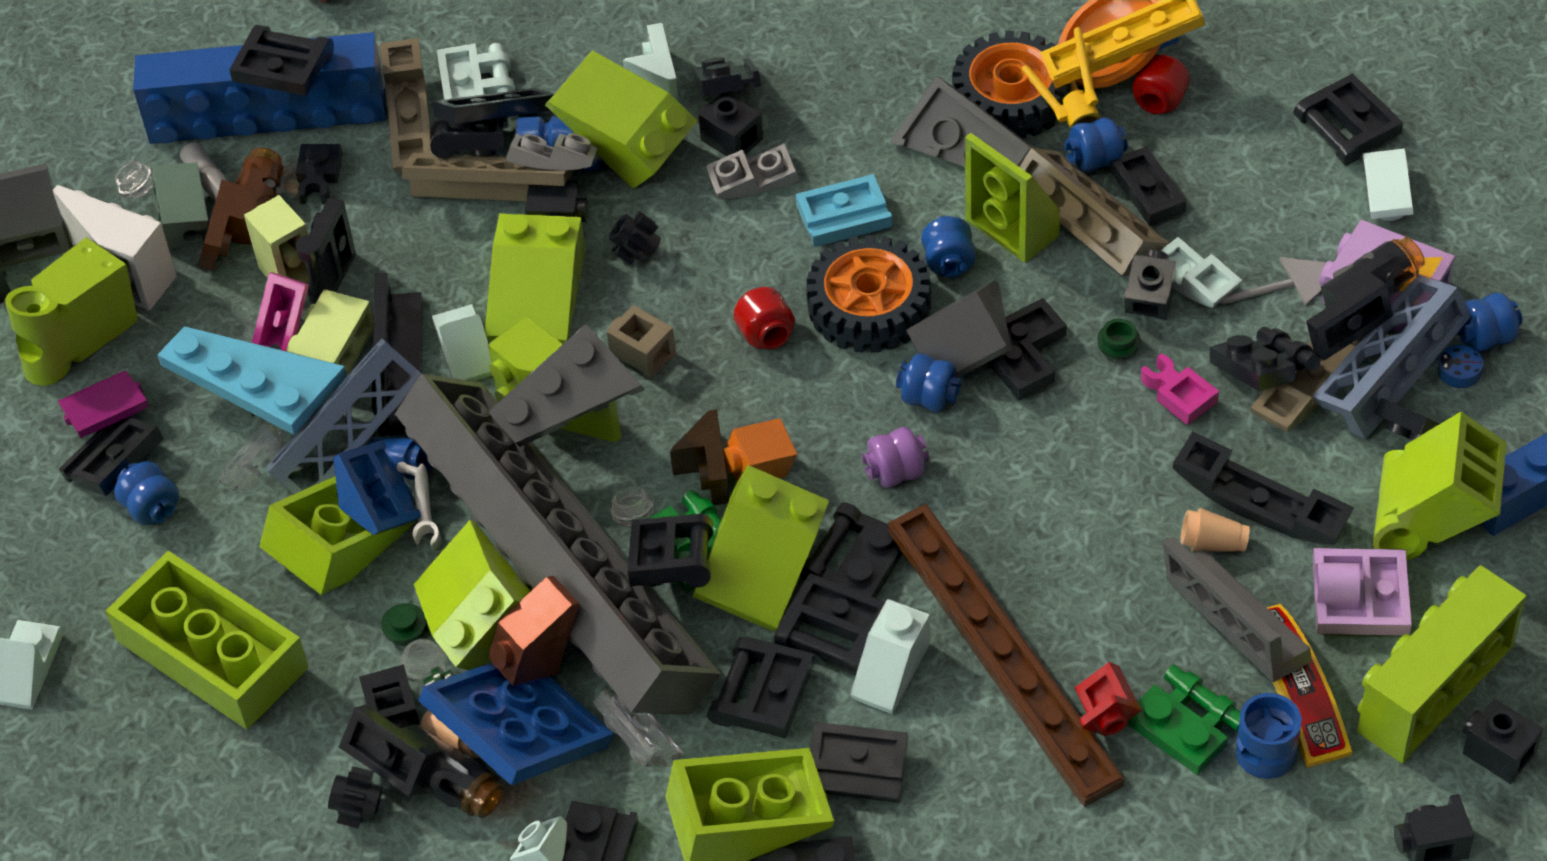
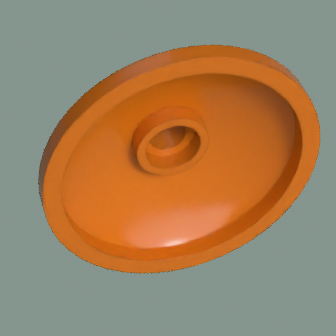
M1089 0L1068 21L1058 44L1075 38L1074 29L1077 27L1081 28L1082 34L1161 0ZM1161 44L1092 73L1093 87H1108L1131 78L1153 59ZM1082 78L1075 80L1077 85L1084 87Z

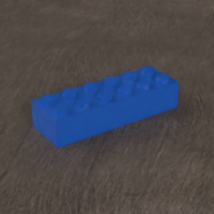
M371 32L326 37L333 39V55L329 62L324 63L307 96L233 82L229 69L243 45L135 55L133 91L149 143H172L174 141L193 139L207 140L214 137L248 136L255 133L288 132L296 129L329 128L337 125L369 124L371 122L386 121V87L375 34Z

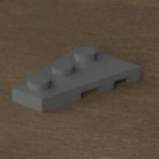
M938 76L932 81L890 141L891 143L964 167L965 137L970 133L977 136L1019 167L1029 150L1034 148Z
M585 324L490 409L488 413L514 443L521 447L567 426L568 422L591 411L594 413L609 407L608 403L628 394L633 396L645 390V388L589 326Z

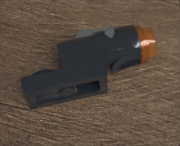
M1404 237L1401 240L1393 239L1384 242L1372 251L1365 253L1354 263L1335 271L1333 279L1321 286L1326 309L1306 321L1313 351L1325 361L1393 317L1389 296L1400 290L1408 280L1417 276L1419 269L1425 265L1423 253L1412 239Z
M366 704L354 708L340 742V749L408 796L427 791L447 806L457 807L468 816L477 815L480 818L489 816L495 810L502 798L503 787L497 784V778L491 771L474 760L470 755L444 742L421 725L413 724L399 728Z

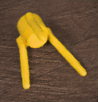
M1079 27L1074 29V36L1085 92L1078 89L1075 81L1071 82V93L1064 97L1063 105H1060L1031 68L1027 65L1022 67L1023 73L1054 110L1058 122L1067 121L1070 130L1077 123H1092L1101 118L1096 108L1099 100L1093 87L1082 30Z

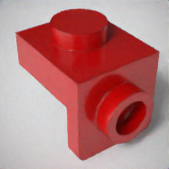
M1108 662L1075 687L1086 711V714L1079 721L1083 729L1103 736L1118 733L1127 726L1128 720L1142 711L1120 666Z

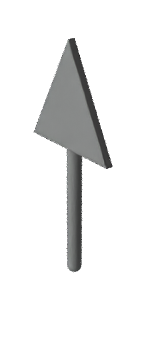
M1279 257L1290 279L1230 294L1219 303L1225 305L1294 286L1306 306L1322 291L1321 286L1323 285L1319 284V279L1327 262Z

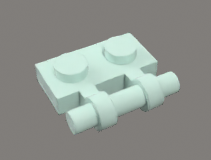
M500 43L491 44L488 49L489 53L477 54L476 44L438 49L437 56L444 100L514 91V81L508 74L511 70L510 57L505 53L503 45ZM489 72L493 75V78L481 79L482 73Z

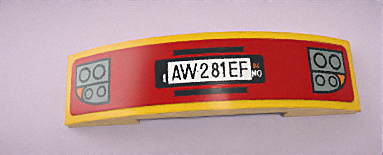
M1281 604L1267 607L1310 647L1293 617ZM1312 648V662L1272 682L1277 693L1290 699L1300 711L1302 720L1298 749L1307 768L1352 755L1340 712Z

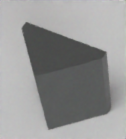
M995 280L927 316L906 330L918 353L927 354L935 360H947L954 363L956 366V378L1011 350L1000 286Z

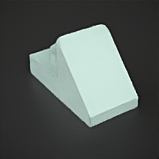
M663 24L647 25L649 42L642 43L643 55L625 58L623 60V67L669 92L679 102L676 75Z
M472 304L432 316L436 333L454 379L476 381L493 376L489 368L491 359L480 315L475 313Z
M17 620L10 639L0 638V705L33 709L63 637L60 626Z

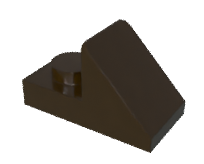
M717 409L708 410L671 448L673 475L699 472L701 490H710L712 503L714 505L728 504V481Z

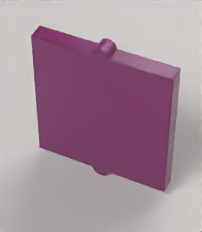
M126 370L58 400L65 414L63 418L66 425H72L80 439L149 407L146 398L142 394L141 384L139 382L134 383Z

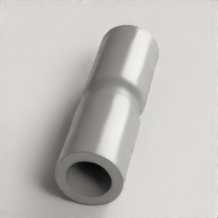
M189 143L181 150L180 158L184 163H198L201 185L215 203L221 180H228L217 169L216 164L199 143Z

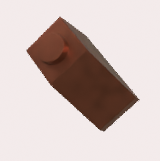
M553 575L546 577L498 621L488 658L512 686L558 674L579 602Z

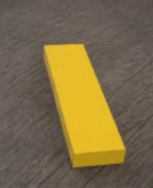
M1161 0L1084 33L1083 39L1085 41L1091 74L1206 25L1196 1ZM1075 38L1040 52L1055 89L1082 78Z

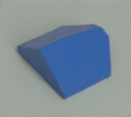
M377 441L341 452L333 457L339 508L373 535L415 522L421 518V512L415 508L412 493L402 473L398 472L397 466L384 451L387 447L383 441Z

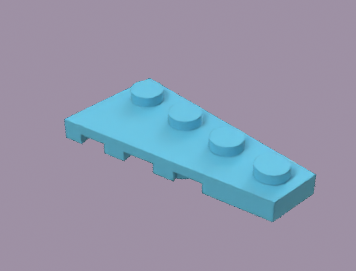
M185 326L157 355L160 365L293 435L299 431L347 377L345 366Z

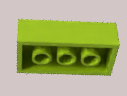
M169 550L105 610L117 642L246 730L309 668L299 636Z
M1479 565L1468 578L1463 575L1460 576L1450 588L1447 599L1440 606L1432 605L1423 615L1419 628L1411 636L1407 633L1404 634L1394 645L1391 657L1383 665L1379 663L1373 665L1362 681V687L1365 688L1364 695L1357 708V712L1360 713L1357 732L1403 764L1514 647L1527 595L1482 565Z

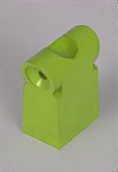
M87 237L31 280L32 286L14 289L8 293L5 299L11 327L16 334V345L24 376L29 382L40 386L57 383L70 370L72 361L82 362L138 321L126 264Z
M1459 412L1406 444L1405 450H1391L1385 453L1373 536L1374 549L1406 550V560H1411L1419 556L1426 549L1428 541L1439 543L1500 515L1507 442L1463 412Z

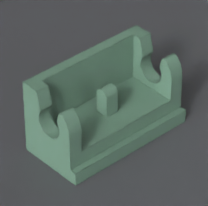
M198 163L152 165L153 198L157 221L161 222L168 249L203 243V236L201 234H184L189 230L198 231L208 228V217Z

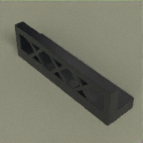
M388 273L375 274L373 347L382 338L423 374L422 293L392 294ZM392 360L380 373L381 390H397L411 375ZM375 380L372 382V391H375ZM382 396V407L392 396ZM372 397L374 416L377 414L376 397ZM402 402L377 428L379 436L406 434V427L395 415Z

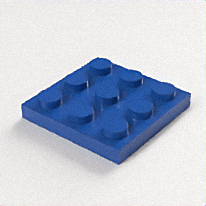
M493 663L425 685L418 700L511 786L607 749L614 735L610 729L551 677L512 686Z

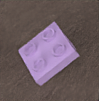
M1314 548L1312 559L1317 634L1404 635L1407 633L1410 635L1412 624L1406 550Z

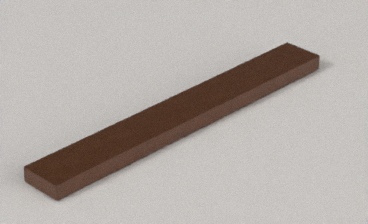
M924 504L888 522L889 534L1081 804L1086 807L1124 786L1125 779L1091 731L1083 729L1078 713L928 505Z

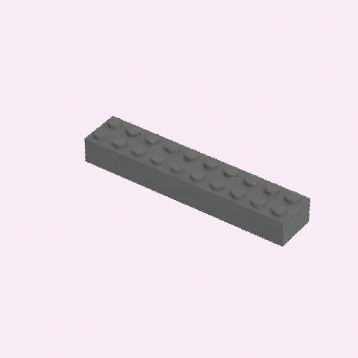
M421 374L395 413L406 427V434L421 446L428 455V462L451 484V491L467 504L474 513V520L490 533L497 542V549L504 556L508 557L520 571L519 575L524 583L534 589L546 577L554 575L579 602L569 640L585 653L593 663L592 668L594 672L606 680L616 692L618 702L632 713H660L666 715H690L693 713L721 675L719 670L649 586L630 587L627 572L628 560L534 445L530 442L519 447L492 418L488 411L498 402L483 383Z

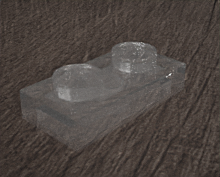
M602 689L593 704L604 716L605 725L611 731L618 734L628 745L630 755L635 761L646 767H672L673 760H679L682 757L683 751L651 713H632L618 702V695L614 690Z

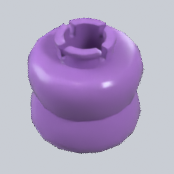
M900 427L888 435H877L870 438L867 442L868 453L862 454L863 464L869 465L864 467L869 479L874 480L876 478L882 487L891 488L903 480H914L921 477L925 469L924 461L927 462L930 459L928 450H922L927 448L921 435L915 437L909 428Z

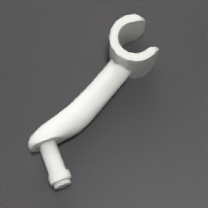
M399 462L397 465L398 472L415 476L416 508L421 512V518L418 519L419 523L413 529L414 541L416 545H419L421 538L425 534L432 533L434 536L431 539L430 546L432 550H436L442 543V537L438 527L432 522L426 467L420 464L417 468L405 462Z

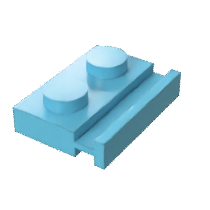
M874 174L796 194V206L807 233L811 236L813 247L892 227V215L887 210L886 201Z

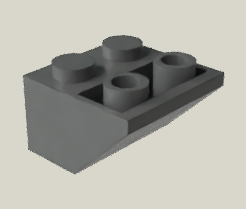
M46 164L0 174V265L2 267L54 256L70 250L68 235L53 193L54 185Z

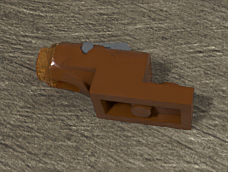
M255 148L245 157L242 171L235 183L221 180L198 267L214 271L218 255L227 256L230 242L252 245L244 214L278 195L283 198V165L278 153L268 148Z

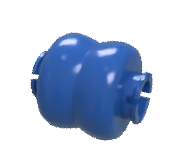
M1102 117L1092 123H1077L1071 128L1069 138L1065 140V151L1070 150L1071 152L1066 154L1067 159L1071 164H1075L1081 171L1086 173L1094 172L1101 167L1110 168V160L1121 158L1123 152L1128 148L1127 139L1122 140L1126 133L1111 118Z
M941 216L930 222L923 229L921 242L925 250V261L929 270L934 274L956 277L969 270L974 264L977 252L972 242L973 236L970 225L966 221L954 216Z
M1496 292L1485 296L1483 299L1465 301L1471 317L1457 332V335L1463 334L1459 337L1462 343H1467L1476 351L1484 352L1495 345L1510 344L1517 338L1519 327H1521L1523 320L1521 310H1515V308H1518V304L1515 301H1510L1503 293Z
M918 353L913 356L910 363L904 361L901 364L900 369L903 371L899 370L896 388H902L901 398L905 404L923 406L933 413L942 412L948 402L952 405L955 404L957 400L955 395H959L962 378H956V366L954 363L947 360H935L927 354Z
M145 461L128 465L129 469L124 468L117 478L118 481L114 489L116 500L128 510L131 517L138 524L151 525L165 522V517L169 519L176 510V504L179 500L178 487L165 476L162 469L156 463Z

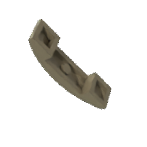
M419 38L380 43L394 173L402 172L403 165L412 153L433 154L430 149L432 135Z
M1365 335L1325 361L1320 358V365L1316 370L1309 371L1304 368L1295 371V381L1264 390L1251 406L1250 412L1287 433L1294 429L1317 407L1312 396Z

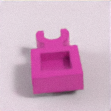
M1164 354L1157 356L1156 367L1162 372H1153L1146 366L1141 368L1142 383L1150 389L1157 390V401L1186 425L1192 423L1218 402L1219 391L1189 367L1178 373L1174 370L1173 361Z

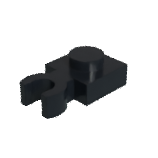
M301 144L296 168L297 181L300 183L298 195L301 204H306L308 195L313 192L320 193L322 204H325L328 198H330L327 183H338L343 155L341 144Z

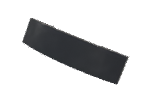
M1192 431L1173 462L1172 468L1194 488L1229 511L1280 533L1309 542L1335 545L1352 515L1354 507L1314 488L1309 497L1231 461V449Z

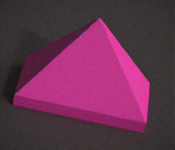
M269 272L252 343L266 347L278 343L280 349L287 352L290 339L293 335H297L309 288L308 284Z

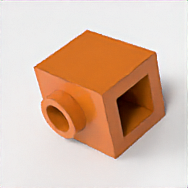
M781 418L733 429L723 450L725 467L729 473H733L737 483L747 465L779 479L786 477L797 456V452Z

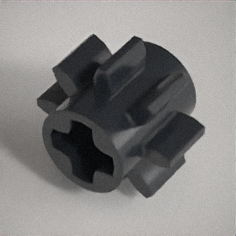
M640 211L634 219L628 214L623 215L610 232L609 240L615 243L611 251L629 265L633 263L635 258L643 263L646 262L660 244L661 238L654 233L658 226Z
M352 766L348 777L336 775L328 801V809L338 811V824L359 829L363 818L375 819L383 786L373 784V771Z

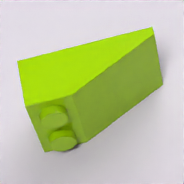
M593 50L545 104L575 134L584 136L590 140L591 145L598 147L596 154L632 188L637 187L657 172L698 121L669 92Z
M970 133L965 137V220L1026 263L1059 237L1060 209L1033 176L974 134Z
M499 213L492 247L485 323L487 340L496 339L526 315L560 343L564 344L569 339L586 250L581 217Z
M527 315L488 344L491 359L489 368L494 376L496 385L495 397L498 402L563 345ZM616 400L608 403L609 407L595 413L591 411L569 421L567 426L560 429L612 442L618 441L621 438Z
M747 465L732 492L707 556V561L711 565V580L703 587H695L692 597L768 630L776 631L816 538L829 500Z
M334 476L269 505L259 547L304 581L309 587L323 595L350 582L415 522L376 535L371 534L339 508L336 477Z
M469 520L413 584L433 638L455 667L467 671L492 663L488 655L498 621L531 592L473 520Z
M810 748L673 760L665 797L684 861H748L833 827L834 819Z

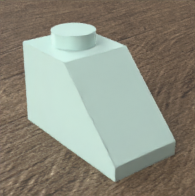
M887 599L868 634L850 699L893 714L930 645V614Z

